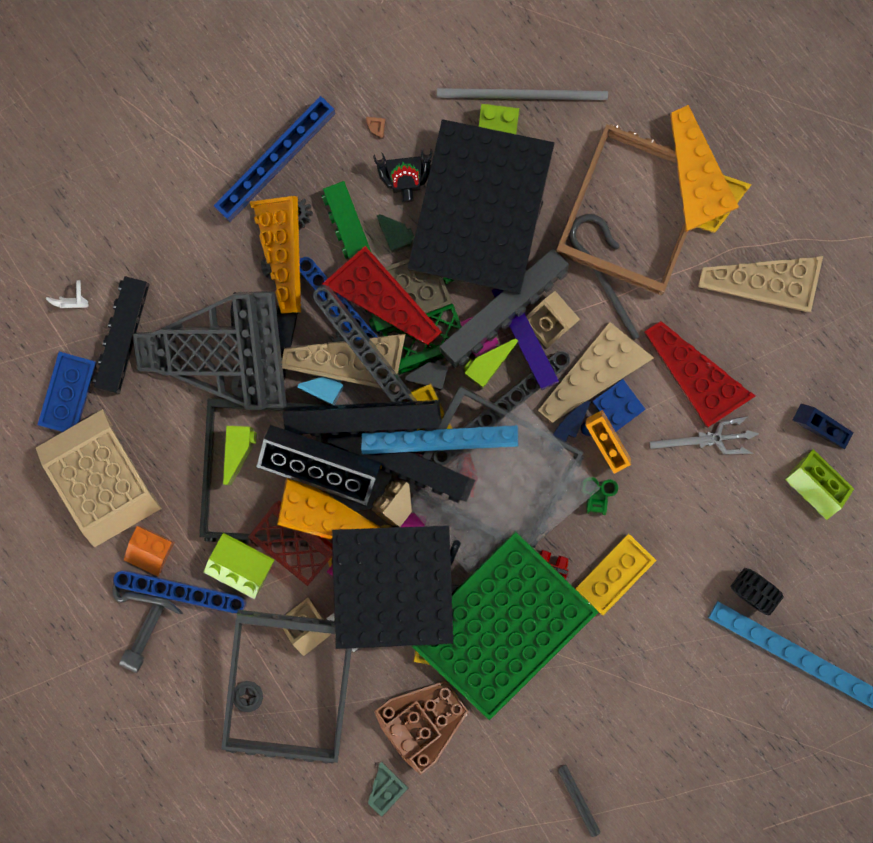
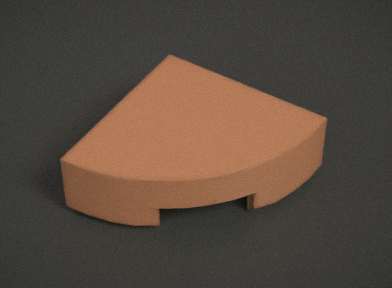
M366 117L367 126L371 133L376 137L384 139L385 119Z

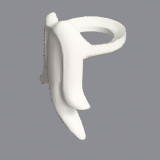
M80 280L76 281V298L59 297V300L46 297L49 303L60 308H87L89 306L88 301L81 296Z

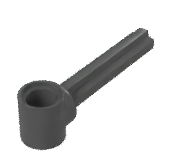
M152 605L132 649L124 652L119 663L120 666L138 673L144 661L142 652L164 609L163 605Z

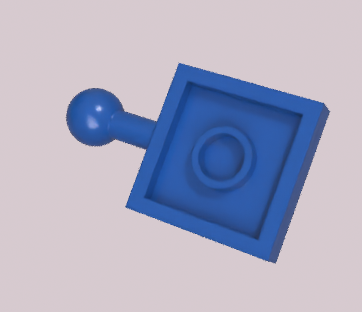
M623 379L592 401L598 411H604L615 432L646 410ZM585 421L581 425V432L585 436H591Z

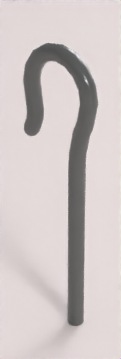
M585 214L574 220L569 233V240L574 249L591 255L582 247L576 237L578 227L587 221L598 224L608 245L615 250L619 249V243L613 239L607 223L601 217L595 214ZM593 269L632 339L639 338L637 330L603 272Z

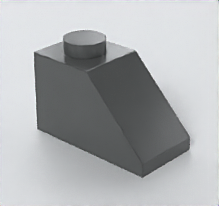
M434 360L433 363L429 362L407 375L405 381L423 386L431 383L433 388L443 390L448 367L445 366V362Z

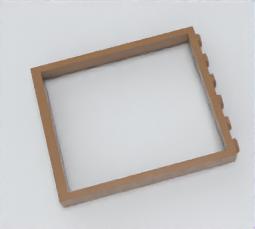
M606 124L556 252L562 257L662 296L688 233L686 232L685 221L661 282L565 245L607 137L677 164V156L672 147L658 145L656 141L650 138L643 139L638 137L639 135L635 132H625L617 125Z

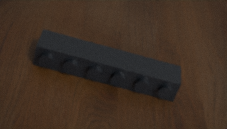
M124 276V279L119 283V298H116L114 301V316L110 317L108 323L110 331L103 341L104 353L99 356V371L95 373L93 378L95 388L117 394L121 392L134 344L133 334L137 332L150 285L146 281Z

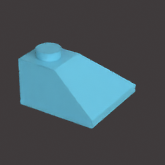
M321 377L299 383L297 387L330 405H335L344 385L341 384L342 380Z

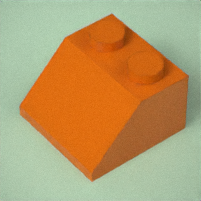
M137 526L128 543L124 561L159 577L175 542L143 526Z

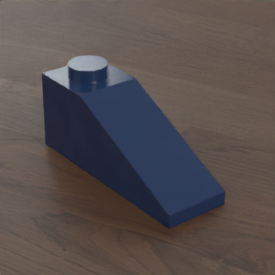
M802 403L792 419L803 428L842 449L847 447L854 433L817 408Z

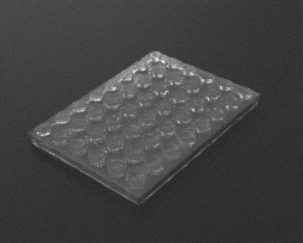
M524 401L520 402L493 426L518 425L519 446L466 449L446 466L451 470L476 480L467 502L460 500L459 503L451 501L448 499L449 495L443 493L441 496L431 492L432 488L427 485L411 497L412 511L426 526H449L450 548L454 540L461 542L455 559L469 575L514 531L521 535L531 546H534L600 489Z

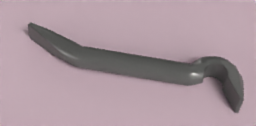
M113 583L112 594L117 602L122 603L132 599L163 605L175 613L183 614L180 609L166 598L131 591L125 592L123 597H121L119 587Z

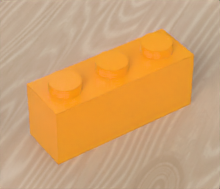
M601 410L586 418V427L613 473L615 474L630 466L631 458L604 411Z

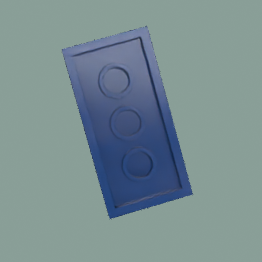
M58 352L38 421L39 426L64 432L80 423L97 362Z

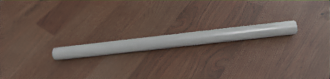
M437 88V98L608 100V91Z

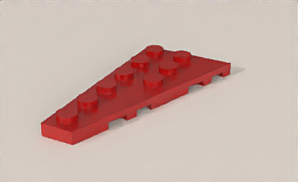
M366 246L322 283V285L329 286L337 294L427 346L442 333Z
M662 321L644 332L707 428L756 397V395L749 392L742 384L730 377L723 369L697 351L695 347L687 343Z

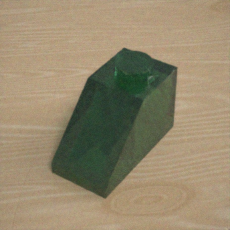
M377 215L391 253L413 245L412 239L415 237L411 228L407 229L405 224L384 215Z

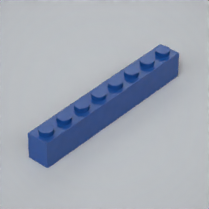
M320 96L214 205L216 210L231 222L336 114L335 109Z

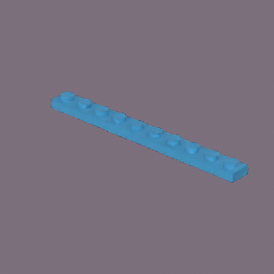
M718 601L716 602L708 617L709 619L873 709V686Z

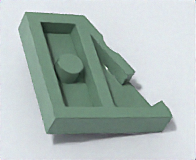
M381 762L368 804L383 817L409 787Z

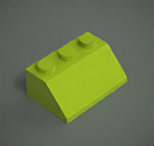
M814 449L792 469L785 479L826 520L842 509L854 490Z
M223 533L203 573L255 599L264 585L275 559Z

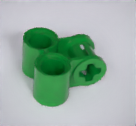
M584 478L580 485L581 490L589 494L586 513L596 512L602 513L605 516L608 505L607 498L614 496L618 492V484L614 480L608 479L604 480L599 486L596 478ZM588 480L593 481L595 484L592 491H588L585 488V483ZM606 483H611L614 486V490L610 494L604 490Z

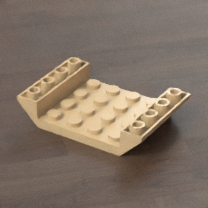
M103 409L36 447L44 470L82 534L94 547L162 509L153 493L149 492L113 431V425Z

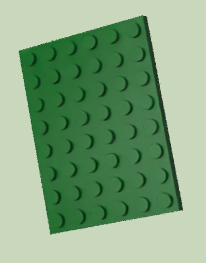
M514 531L452 593L453 644L412 645L411 647L490 720L599 611L521 535Z

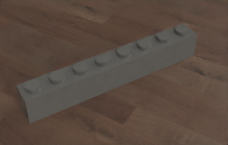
M553 248L525 272L521 294L503 291L440 345V353L454 368L466 364L469 356L473 353L477 354L484 347L483 344L485 342L492 341L498 335L497 332L501 328L506 329L512 323L511 320L515 316L519 317L526 311V307L530 303L532 305L535 304L544 291L546 293L550 291L554 286L553 283L558 279H564L568 274L569 264Z

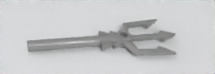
M744 416L720 421L715 433L707 432L705 434L699 432L698 437L650 441L649 445L650 449L695 444H699L700 448L706 445L716 444L723 454H754L743 447L726 450L722 440L738 438L749 440L759 433L747 430L745 433L721 435L723 425L734 423L740 425L749 417Z

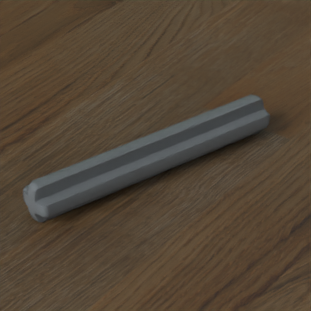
M567 765L559 767L558 772L591 837L599 835L600 830Z

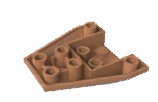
M443 681L389 699L374 712L382 731L404 761L421 775L437 762L469 711L448 682Z

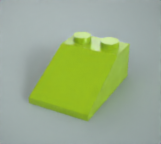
M513 339L477 357L474 361L470 359L464 367V376L480 389H483L517 345L518 340Z
M226 426L223 485L233 484L253 449V444L257 443V432L254 431V428Z

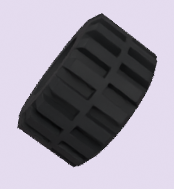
M743 568L730 586L735 594L765 615H771L784 598L783 593L777 587L749 568Z

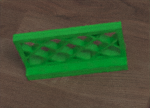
M453 304L426 314L429 318L436 320V326L441 322L449 327L445 335L442 333L439 335L443 337L441 344L434 345L430 343L428 346L425 344L421 352L412 350L415 342L420 341L400 331V329L391 327L382 331L383 336L397 332L399 334H406V337L413 339L410 348L403 346V350L408 352L405 358L400 360L399 375L422 367L429 362L432 363L434 360L445 358L440 353V345L450 338L448 334L451 327L458 330L462 327ZM452 311L453 318L451 323L441 319L444 312Z

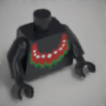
M422 148L421 156L386 160L382 152V159L376 160L374 154L373 159L375 164H377L379 178L387 188L393 189L394 193L401 192L402 202L414 201L413 191L420 190V186L426 183L431 169L430 159L433 153L431 148L429 155H425L423 153L424 148Z

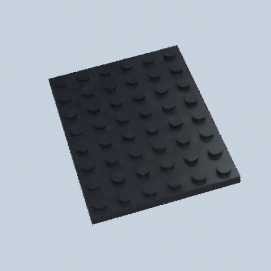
M442 119L408 270L521 294L555 142Z

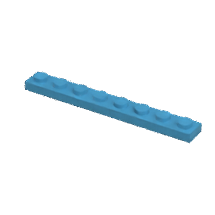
M518 425L440 429L433 431L363 433L361 451L362 454L516 447L519 446Z

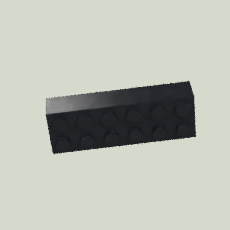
M270 425L264 437L256 467L367 505L381 463Z

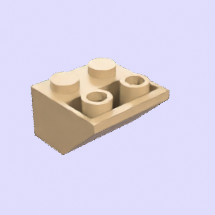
M394 480L386 485V491L374 501V507L371 510L386 523L401 527L412 512L410 487L407 482Z

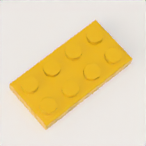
M628 533L575 589L601 615H604L657 560Z

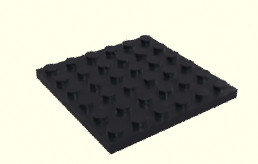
M449 526L332 530L335 649L453 644Z

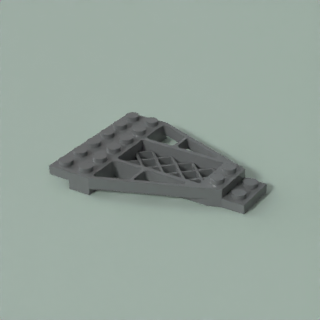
M274 291L237 292L155 332H136L133 334L138 371H155L162 375L173 376L244 406L245 410H263L264 408H284L287 406ZM232 299L235 326H219L217 323L216 306ZM209 311L210 326H182L183 322ZM183 334H191V335H190V336L188 337V339H187ZM200 334H208V335H207L206 338L204 339ZM217 334H225V336L220 338ZM176 337L184 343L180 348L176 345ZM193 337L201 343L198 348L190 342ZM210 337L218 342L215 348L207 342ZM228 337L236 343L232 348L225 342ZM186 346L193 352L190 358L183 352ZM203 346L211 352L208 357H205L200 352ZM221 346L228 352L225 357L217 351ZM213 355L220 361L217 367L210 361ZM178 356L186 362L183 367L178 363ZM195 356L203 361L200 367L192 361ZM230 356L238 362L235 367L227 361ZM189 375H216L218 388ZM224 376H241L243 398L225 391Z

